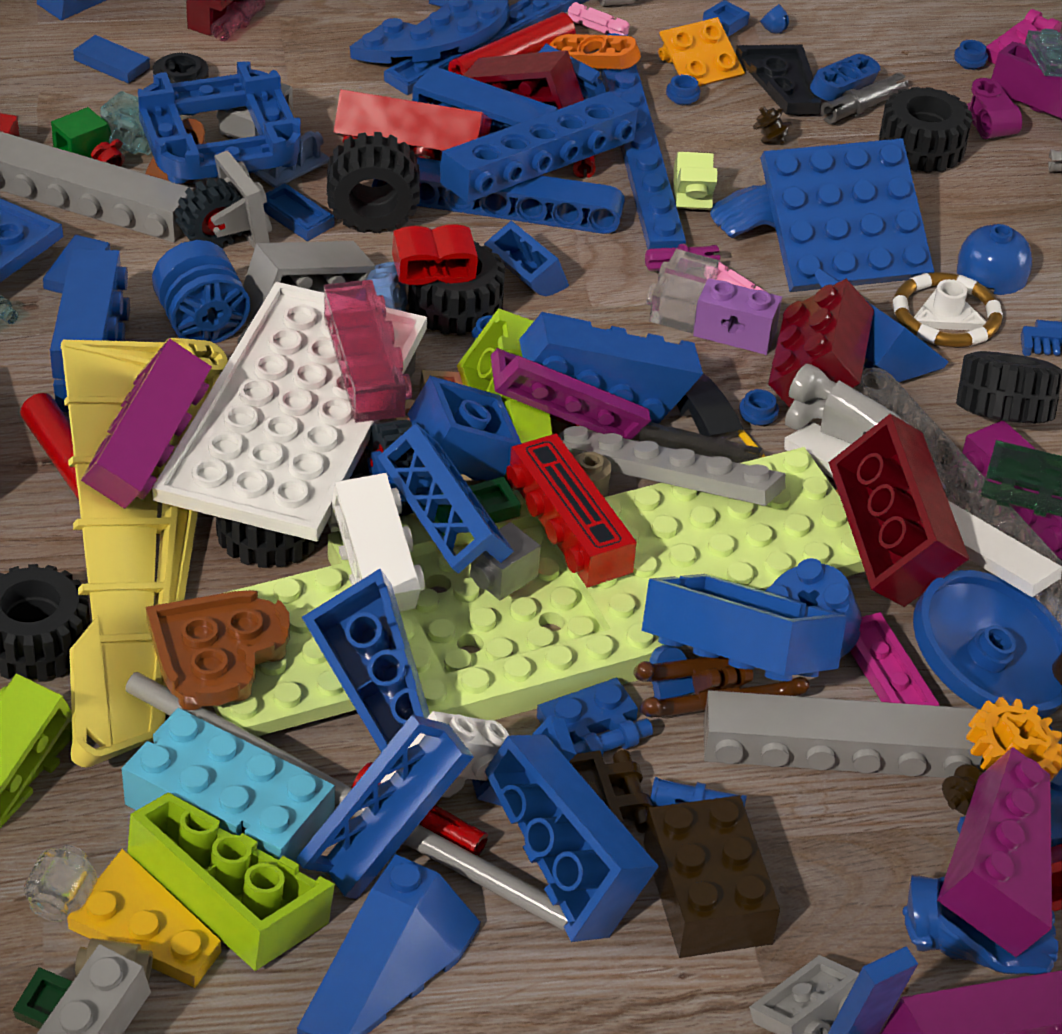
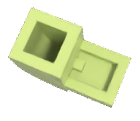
M677 152L674 163L673 187L677 209H713V193L717 184V168H713L714 153Z

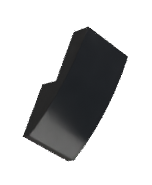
M704 373L677 403L682 417L692 415L703 443L734 438L743 431L739 418L725 395Z

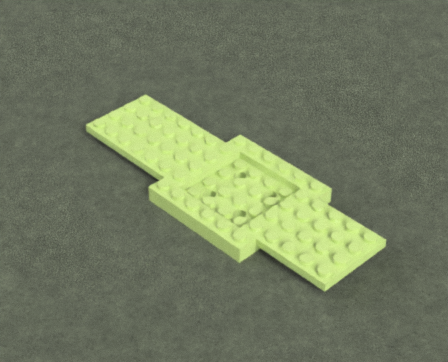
M802 447L741 463L745 465H764L769 470L785 473L786 488L766 506L665 483H658L604 497L637 542L634 569L631 574L587 588L578 574L570 571L565 556L559 547L551 544L540 520L530 514L526 501L518 489H512L521 503L520 517L495 523V525L500 529L511 522L541 545L538 577L500 601L486 589H481L470 577L471 563L459 574L450 567L415 513L399 516L402 527L408 526L413 539V551L410 552L414 565L419 564L421 566L425 581V589L420 591L416 608L400 611L429 713L437 711L484 720H497L537 709V705L616 677L622 685L638 681L634 676L635 667L640 662H650L653 651L657 647L664 645L658 642L659 636L641 631L649 578L672 576L680 578L683 575L707 574L765 591L779 576L798 566L801 561L809 558L817 559L821 564L830 565L838 569L845 577L865 572L840 496L806 448ZM340 531L328 534V560L331 566L233 590L258 591V598L269 600L274 604L279 600L289 612L290 640L286 645L287 652L285 657L279 661H266L255 665L256 678L252 684V694L248 699L213 706L218 716L257 737L356 710L302 619V616L352 586L349 580V575L352 574L348 559L342 560L339 554V546L344 545ZM457 534L453 548L456 555L474 540L472 534ZM440 586L446 588L447 591L437 593L430 588ZM546 624L557 625L561 629L557 631H551L548 628L541 626ZM464 646H474L479 648L480 651L475 653H469L468 651L460 648Z

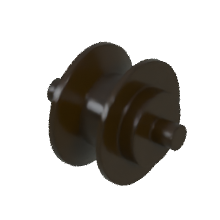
M765 106L759 109L761 114L756 118L757 122L753 125L755 130L762 129L765 133L761 142L770 141V143L778 141L780 145L786 142L784 136L788 134V129L792 123L782 122L780 116L784 112L783 108L767 110Z
M964 764L955 770L954 776H949L943 781L942 792L951 809H955L963 815L967 814L978 778L984 773L983 771L972 765Z

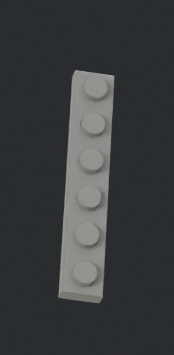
M583 426L568 427L558 435L574 457L584 452H596L610 461L611 471L763 506H766L786 488L785 473L769 470L764 465H745L732 462L727 457H708L695 454L690 449H671L659 446L653 441L639 442L625 439L616 433L602 434L588 431Z

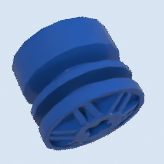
M193 240L181 243L168 250L157 262L152 274L153 289L179 338L219 343L234 335L243 326L250 312V297L223 248L210 241Z

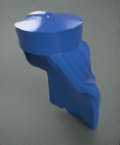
M766 184L762 186L753 185L737 190L728 197L714 203L713 209L710 212L715 224L721 227L730 238H734L763 224L775 227Z
M911 876L907 906L903 908L902 913L905 916L906 929L917 951L940 950L950 958L970 960L1005 974L1037 975L1051 972L1054 962L1058 958L1059 943L1054 938L1056 937V929L1054 926L1055 915L1053 910L1052 929L1019 956L1014 957L937 901L945 877Z

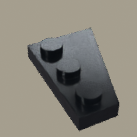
M803 44L737 45L736 56L739 62L776 104L783 108L785 114L797 116L820 114L822 102L810 89L813 75Z

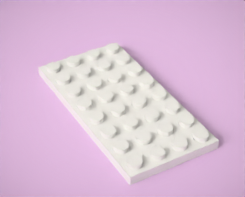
M275 282L152 487L153 501L317 542L331 516V503L335 482L350 479L370 440L371 426L379 423L427 329V317Z

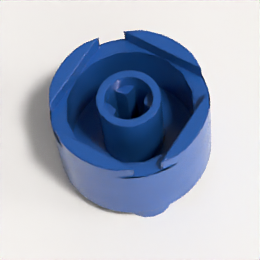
M814 558L805 559L798 566L779 576L765 590L768 593L806 603L804 617H807L808 606H816L847 615L840 658L852 650L858 642L861 634L859 630L862 621L861 611L847 578L838 569L830 565L821 564L819 560Z

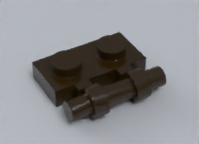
M600 750L576 754L569 762L624 825L623 818H628L634 821L636 830L639 833H645L648 808L653 807L650 796L643 793L640 784L643 776L639 764L632 761L630 752L627 750L616 752L612 757L614 763L610 764L604 763ZM617 785L620 789H623L625 795L615 796L612 786Z

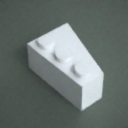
M387 473L335 482L331 503V516L328 520V525L331 532L340 531L344 545L339 546V554L342 560L348 559L352 572L349 575L351 585L356 584L381 568L392 584L399 611L415 609L420 591L425 589V581L421 566L419 564L414 565L410 552L413 551L411 531L408 526L402 527L399 514L402 512V504L398 489L390 487Z

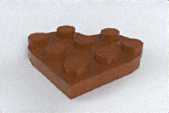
M232 591L146 607L147 623L164 682L171 694L178 698L179 705L186 710H197L203 706H220L231 701L239 702L248 699L252 694V684L256 678L255 665L266 661H279L285 657L287 652L286 645L290 640L289 612L279 600L274 604L269 600L258 598V591Z

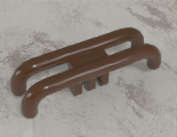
M722 656L718 658L700 657L655 664L643 661L634 669L635 678L642 682L692 677L695 691L693 695L664 699L649 697L645 699L640 706V710L647 717H665L705 711L708 690L799 696L808 691L810 683L805 677L799 676L791 681L739 688L753 680V669L732 667L728 665L729 659Z

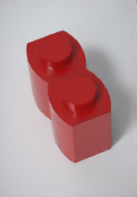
M457 224L443 225L434 229L423 226H407L393 231L392 255L399 282L407 285H425L436 280L445 283H461L476 278L478 255L469 227Z

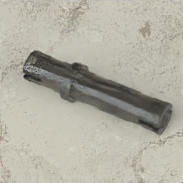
M649 422L642 428L639 442L653 441L659 446L671 449H690L695 454L708 457H727L736 463L762 458L763 448L728 441L729 437L719 435L718 438L705 436L654 422Z

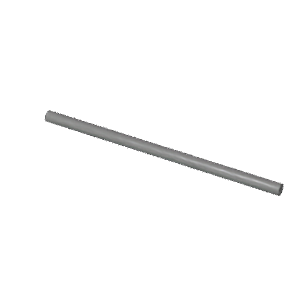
M139 672L133 673L126 684L125 690L127 693L169 716L177 708H180L335 785L336 807L352 789L204 707L197 710L182 708L178 703V698L171 694L167 687ZM366 807L357 811L353 816L361 815ZM419 824L404 841V844L565 931L564 926L568 923L559 905H552L545 892Z

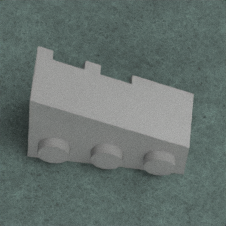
M354 241L256 243L243 284L250 297V312L246 321L250 323L257 314L275 282L355 300V295L359 293L362 283L365 282L371 270H375V265Z

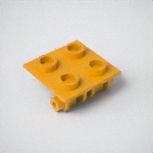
M718 17L659 32L664 43L663 47L658 49L660 60H666L668 63L673 62L678 75L694 77L698 81V86L745 74Z

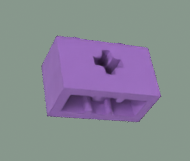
M708 278L698 299L693 336L767 355L777 332L782 296L770 294L763 290H754L734 285L727 281Z

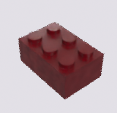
M847 278L834 285L829 284L822 287L814 296L802 302L796 301L792 303L783 313L768 385L789 408L794 402V399L789 397L790 386L798 371L805 364L818 367L835 383L840 380L851 388L861 383L874 309Z

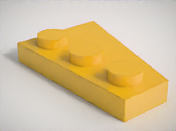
M124 849L120 850L67 917L68 928L89 939L96 938L140 944L141 950L152 951L153 969L193 988H196L221 954V940Z

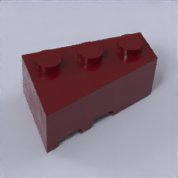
M568 50L478 58L463 75L557 107L558 109L584 100Z

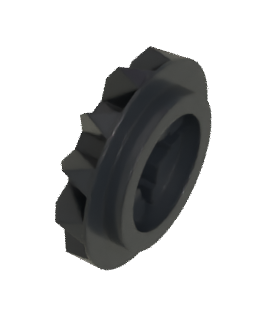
M189 53L169 54L158 59L153 65V75L167 72L171 83L209 78V68L206 61Z

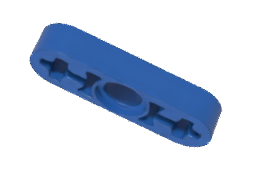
M855 54L818 69L810 84V89L819 98L832 101L842 97L845 91L850 89L859 90L873 84L881 68L873 58L864 54Z

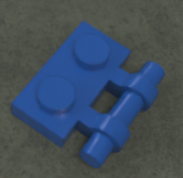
M617 677L537 705L536 717L541 724L549 715L565 719L576 754L600 750L603 757V752L620 746L623 749L631 748L638 745L640 739L653 735V727L649 719L645 718L632 722L637 720L638 707ZM610 730V731L605 732V733H603V734L596 735V734H599V733H601V732Z

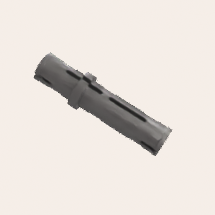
M896 73L891 77L859 90L850 89L845 91L842 97L823 103L821 115L824 116L833 112V115L824 119L829 124L835 123L837 120L847 116L856 117L863 113L866 108L888 100L893 93H898L902 89H908V80L897 84V81L904 79L906 76L902 73Z

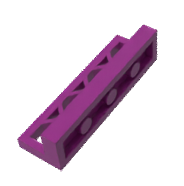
M497 348L491 354L494 389L499 394L579 426L586 427L594 432L602 434L616 433L630 440L651 421L648 408Z

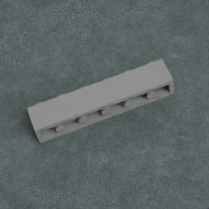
M0 131L1 191L174 243L183 233L176 222L178 217L175 214L176 208H182L178 204L180 197L187 199L188 196L185 191L189 188L188 186L172 183L164 179Z
M708 690L703 720L704 761L947 778L954 776L955 770L960 765H972L979 769L983 757L971 754L970 750L975 743L966 739V735L971 729L968 724L978 711L975 708Z

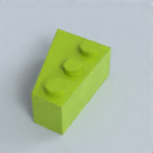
M17 673L8 686L0 690V828L33 794V788L29 787L32 781L43 770L52 773L60 764V759L56 756L72 741V713L64 697Z

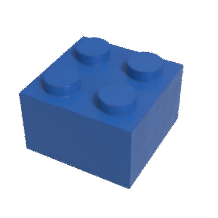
M433 376L428 378L407 413L412 426L415 423L433 437L440 444L460 474L476 481H489L504 477L507 466L510 465L511 447L522 444L500 395Z

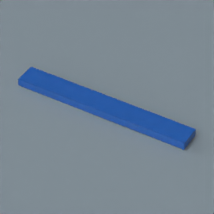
M521 0L509 6L506 23L487 41L461 53L457 51V48L440 52L441 58L413 62L412 57L386 69L384 71V81L408 96L413 93V85L432 66L448 70L449 62L457 57L558 13H566L575 2L583 4L589 0Z

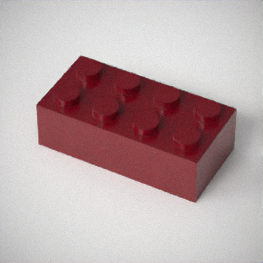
M890 413L828 462L871 590L905 607L922 595L936 578H945L970 559L921 431Z

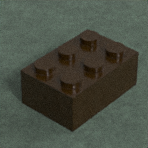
M741 796L649 807L643 844L646 852L659 866L653 876L679 958L773 945L780 907Z

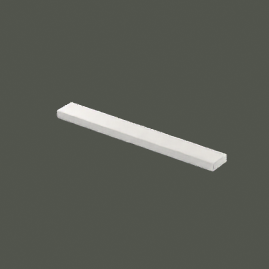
M814 422L785 437V450L790 451L805 447L821 471L832 478L833 475L828 462L851 445L843 440L823 434L820 431L821 426ZM948 501L970 558L969 560L1031 597L1061 579L1062 566Z

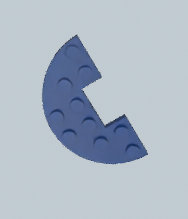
M429 0V4L441 6V8L431 13L429 17L417 25L403 22L399 18L384 20L381 25L371 32L364 34L361 39L349 46L351 59L373 63H392L393 58L412 56L413 62L439 59L441 58L440 52L457 48V51L460 53L487 41L504 26L508 19L509 1Z

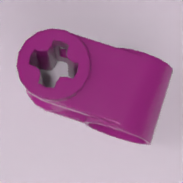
M989 78L975 79L971 86L972 99L967 105L968 110L972 113V124L976 127L980 136L983 139H991L1018 134L1022 128V115L1018 106L1011 101L997 81Z

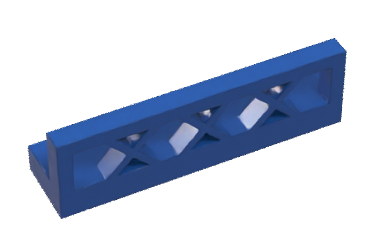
M415 423L378 456V459L450 567L458 574L485 550L500 563L514 552L440 444L418 424ZM412 447L414 454L410 468H398L394 462ZM420 477L433 478L429 495H416ZM451 504L448 523H435L438 505ZM457 533H471L474 540L456 555L453 548Z
M412 714L296 857V860L303 869L328 873L344 897L358 899L474 756L449 724ZM420 733L425 734L418 744L408 748ZM395 772L389 780L379 784L386 775ZM366 807L361 815L351 819L357 811ZM336 844L327 856L321 855L327 847Z

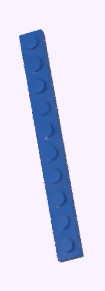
M617 33L607 34V35L628 36V35H620V34H617ZM635 64L627 69H600L606 92L611 91L638 109L635 139L621 145L620 148L647 250L677 248L679 244H686V238L637 65Z

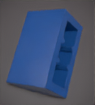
M512 220L484 243V246L492 249V253H496L501 257V263H504L508 270L537 294L550 296L569 286L559 259Z

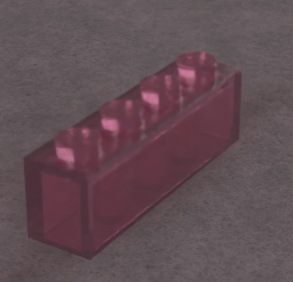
M372 280L324 285V318L355 423L405 417V399L412 398L411 380L409 374H402L403 358L400 347H393L395 342L392 321H385L386 305L383 295L376 294Z

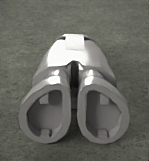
M805 364L798 371L790 386L789 397L794 399V402L787 412L785 425L794 430L804 428L813 419H822L820 431L823 434L852 444L890 413L899 419L901 418L885 406L840 380L837 383L831 381L818 367Z

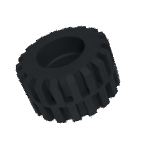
M930 87L902 89L898 93H893L885 103L878 141L903 138L910 170L924 172L945 171L946 168L957 166V162H961L964 157L972 123V113L968 110V105L965 102L959 101L960 98L950 95L946 91Z
M365 132L359 133L358 139L354 140L352 137L345 139L344 146L338 145L334 149L333 156H330L328 161L327 203L329 208L333 209V215L337 220L343 219V225L348 228L356 226L358 232L365 233L366 230H373V233H381V229H387L388 232L395 230L396 224L403 226L408 222V215L414 216L417 211V204L420 201L419 164H417V156L414 152H410L409 145L405 142L398 144L397 137L393 135L385 138L382 137L381 132H374V136H367ZM368 179H378L387 182V184L379 187H369L359 182Z
M474 241L478 262L476 278L471 281L445 283L436 280L425 285H408L410 313L426 316L427 328L432 331L437 329L443 334L457 333V335H466V332H472L473 328L476 327V322L479 318L494 315L498 308L503 310L505 266L504 263H501V257L496 253H492L491 248L480 246L478 242Z
M989 351L972 352L964 355L956 404L970 413L997 420L1031 424L1052 421L1055 419L1062 384V369L1053 363L1022 355Z
M216 517V533L221 548H227V554L233 559L240 557L241 563L246 565L255 563L258 564L259 568H267L268 565H276V568L286 566V562L289 561L293 563L301 561L302 554L310 555L315 550V544H319L321 540V535L316 542Z
M28 564V568L22 569L19 566L9 568V573L6 574L0 572V676L10 679L17 673L27 679H38V682L48 681V676L55 675L58 678L66 674V668H70L69 649L90 625L87 595H78V588L82 583L79 579L73 580V574L66 570L57 572V567L50 565L40 568L38 564Z

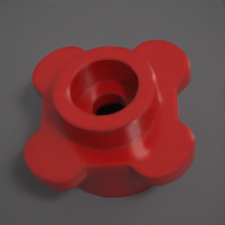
M115 139L110 144L109 142H102L93 149L91 157L121 167L125 161V156L119 150L123 143L120 139Z

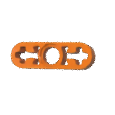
M564 34L556 37L549 44L560 51L568 50L569 56L592 68L627 69L634 66L641 58L636 40L632 36Z

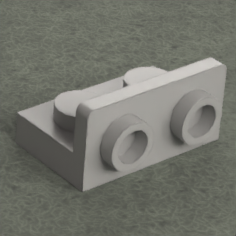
M818 955L749 1007L753 1023L775 1034H828L859 972Z

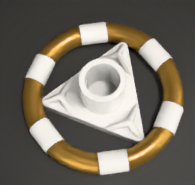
M934 272L912 277L898 288L893 299L894 315L900 324L919 339L934 345L967 347L985 342L998 331L1003 319L1001 304L995 295L978 281L963 275ZM937 286L913 317L909 312V296L913 292ZM967 293L977 297L986 306L987 322L965 301ZM937 329L969 330V331H967V332H965V333H947V332H942V331L937 330Z

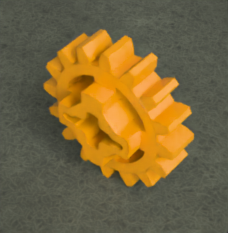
M999 697L995 704L988 700L981 709H978L968 724L971 729L966 735V739L975 743L970 750L971 754L983 757L984 761L980 766L983 770L988 769L1009 749L1014 747L1027 758L1036 761L1041 768L1050 774L1051 782L1062 769V744L1058 743L1062 738V732L1051 731L1049 725L1053 720L1050 717L1041 719L1037 715L1038 708L1036 706L1026 710L1023 708L1020 699H1015L1012 705H1009L1004 697Z

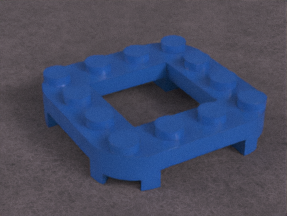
M242 61L237 62V74L171 83L167 72L153 75L154 83L144 89H138L140 123L157 166L167 174L168 180L172 183L181 184L188 180L219 178L214 156L227 150L237 162L242 161L245 164L249 173L280 166L292 167L298 162V155L301 150V121L299 117L294 118L281 90V76L276 70H272L268 74L251 69V62ZM246 106L259 136L196 145L192 134H187L180 115L192 116L201 112L226 111L235 107Z

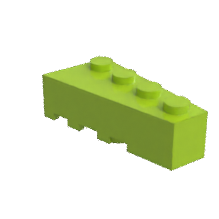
M498 308L457 364L462 383L465 386L501 396L521 443L552 435L549 413L495 392L491 354L499 348L516 356L523 357L519 339L534 322L533 320Z

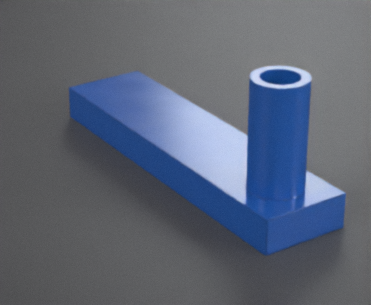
M907 946L862 967L828 1034L880 1033L918 965V962Z

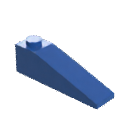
M820 268L814 273L821 288L839 282ZM869 303L874 309L865 356L867 359L864 363L865 368L880 379L885 374H888L897 382L945 368L949 361L907 328Z
M395 854L368 894L297 1027V1034H368L386 1020L387 1012L408 996L411 999L424 990V983L441 970L446 973L459 962L480 929L479 919L438 872Z

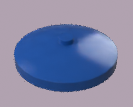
M953 571L945 578H936L920 596L914 609L913 628L915 638L930 668L952 692L977 709H981L988 700L995 704L999 697H1004L1009 705H1012L1015 699H1020L1023 708L1026 710L1036 706L1038 708L1037 715L1041 719L1054 714L1062 706V685L1055 678L1052 671L1054 661L1062 652V626L1043 604L1001 578L981 571Z

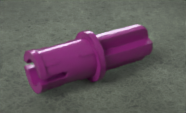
M679 244L677 248L649 249L645 253V266H647L649 271L679 270L680 273H687L688 269H706L708 264L711 265L713 261H720V255H714V253L719 252V248L717 245L687 247L686 244Z

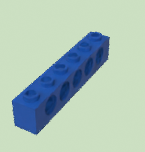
M611 91L446 149L442 151L440 183L467 203L634 141L638 109Z

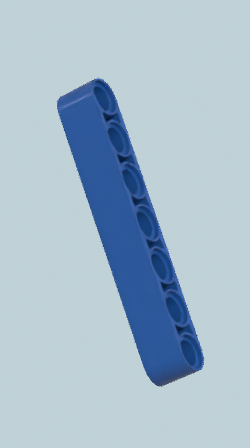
M417 157V164H419L420 201L417 206L601 234L614 232L620 224L625 198L623 193L613 186L540 175L467 203L440 183V160ZM373 179L372 187L383 186L387 182Z

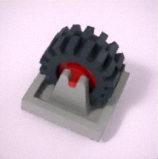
M228 150L215 155L219 177L217 182L214 178H207V185H204L200 180L195 183L196 190L192 191L189 187L185 191L188 196L187 199L180 197L178 204L182 208H176L175 214L178 217L176 218L177 224L190 241H210L221 248H224L223 242L225 241L229 245L235 242L232 238L234 234L239 237L243 234L254 249L256 243H270L268 232L272 231V225L263 207V204L267 202L263 187L259 182L254 183L251 180L245 164L242 161L237 162Z

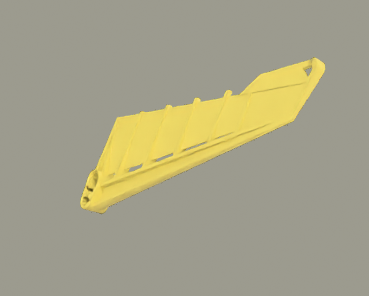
M170 338L212 366L204 380L209 385L208 390L196 406L191 404L187 410L192 415L190 422L179 437L173 435L169 442L175 446L173 452L228 362L224 351L211 341ZM63 340L61 342L67 391L64 406H68L74 453V456L68 462L69 467H75L81 515V519H77L73 523V530H82L88 577V584H82L78 588V595H90L92 622L69 649L72 713L71 760L81 767H92L137 748L146 741H153V734L166 719V713L127 693L125 688L129 678L135 672H139L167 687L147 623L146 607L154 606V596L155 605L184 600L198 512L162 503L161 518H157L158 502L153 501L152 489L143 500L136 497L124 509L82 482L81 479L102 441L108 434L111 435L107 431L112 421L123 408L121 405L125 397L135 386L133 382L137 375L167 340L165 342ZM170 457L161 468L156 466L151 475L158 479L159 474L163 471ZM156 534H160L157 582H155ZM87 735L100 747L95 749L87 744Z

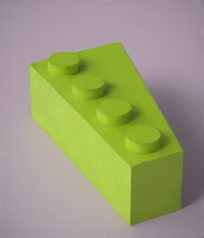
M169 792L131 813L127 853L254 971H257L329 924L335 884L319 876L315 881L299 872L298 863L285 856L277 860L257 849L258 841L243 833L240 836L228 833L219 828L220 820Z

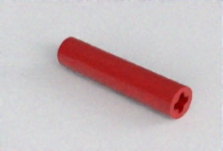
M563 12L451 60L448 65V71L464 75L478 58L538 53L545 44L549 45L556 37L564 34H576L575 25L569 15Z
M47 393L35 394L23 403L20 410L21 417L79 501L75 467H69L68 462L74 456L70 421L51 395Z

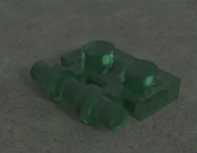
M996 440L986 478L1002 482V484L985 481L981 497L996 500V505L1009 508V504L1032 509L1034 510L1033 514L1046 517L1047 513L1062 517V500L1051 497L1052 495L1062 497V456ZM1014 485L1039 491V494L1014 488Z

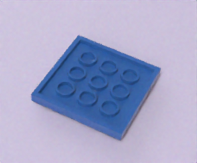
M903 138L770 150L762 153L760 159L789 292L821 289L814 275L818 268L839 282L847 278L853 286L905 281L924 273L935 272Z

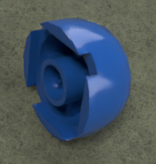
M1004 224L982 226L972 231L963 242L958 254L957 274L976 280L987 288H995L993 294L996 295L1011 294L1024 288L1032 269V251L1028 241L1022 234Z

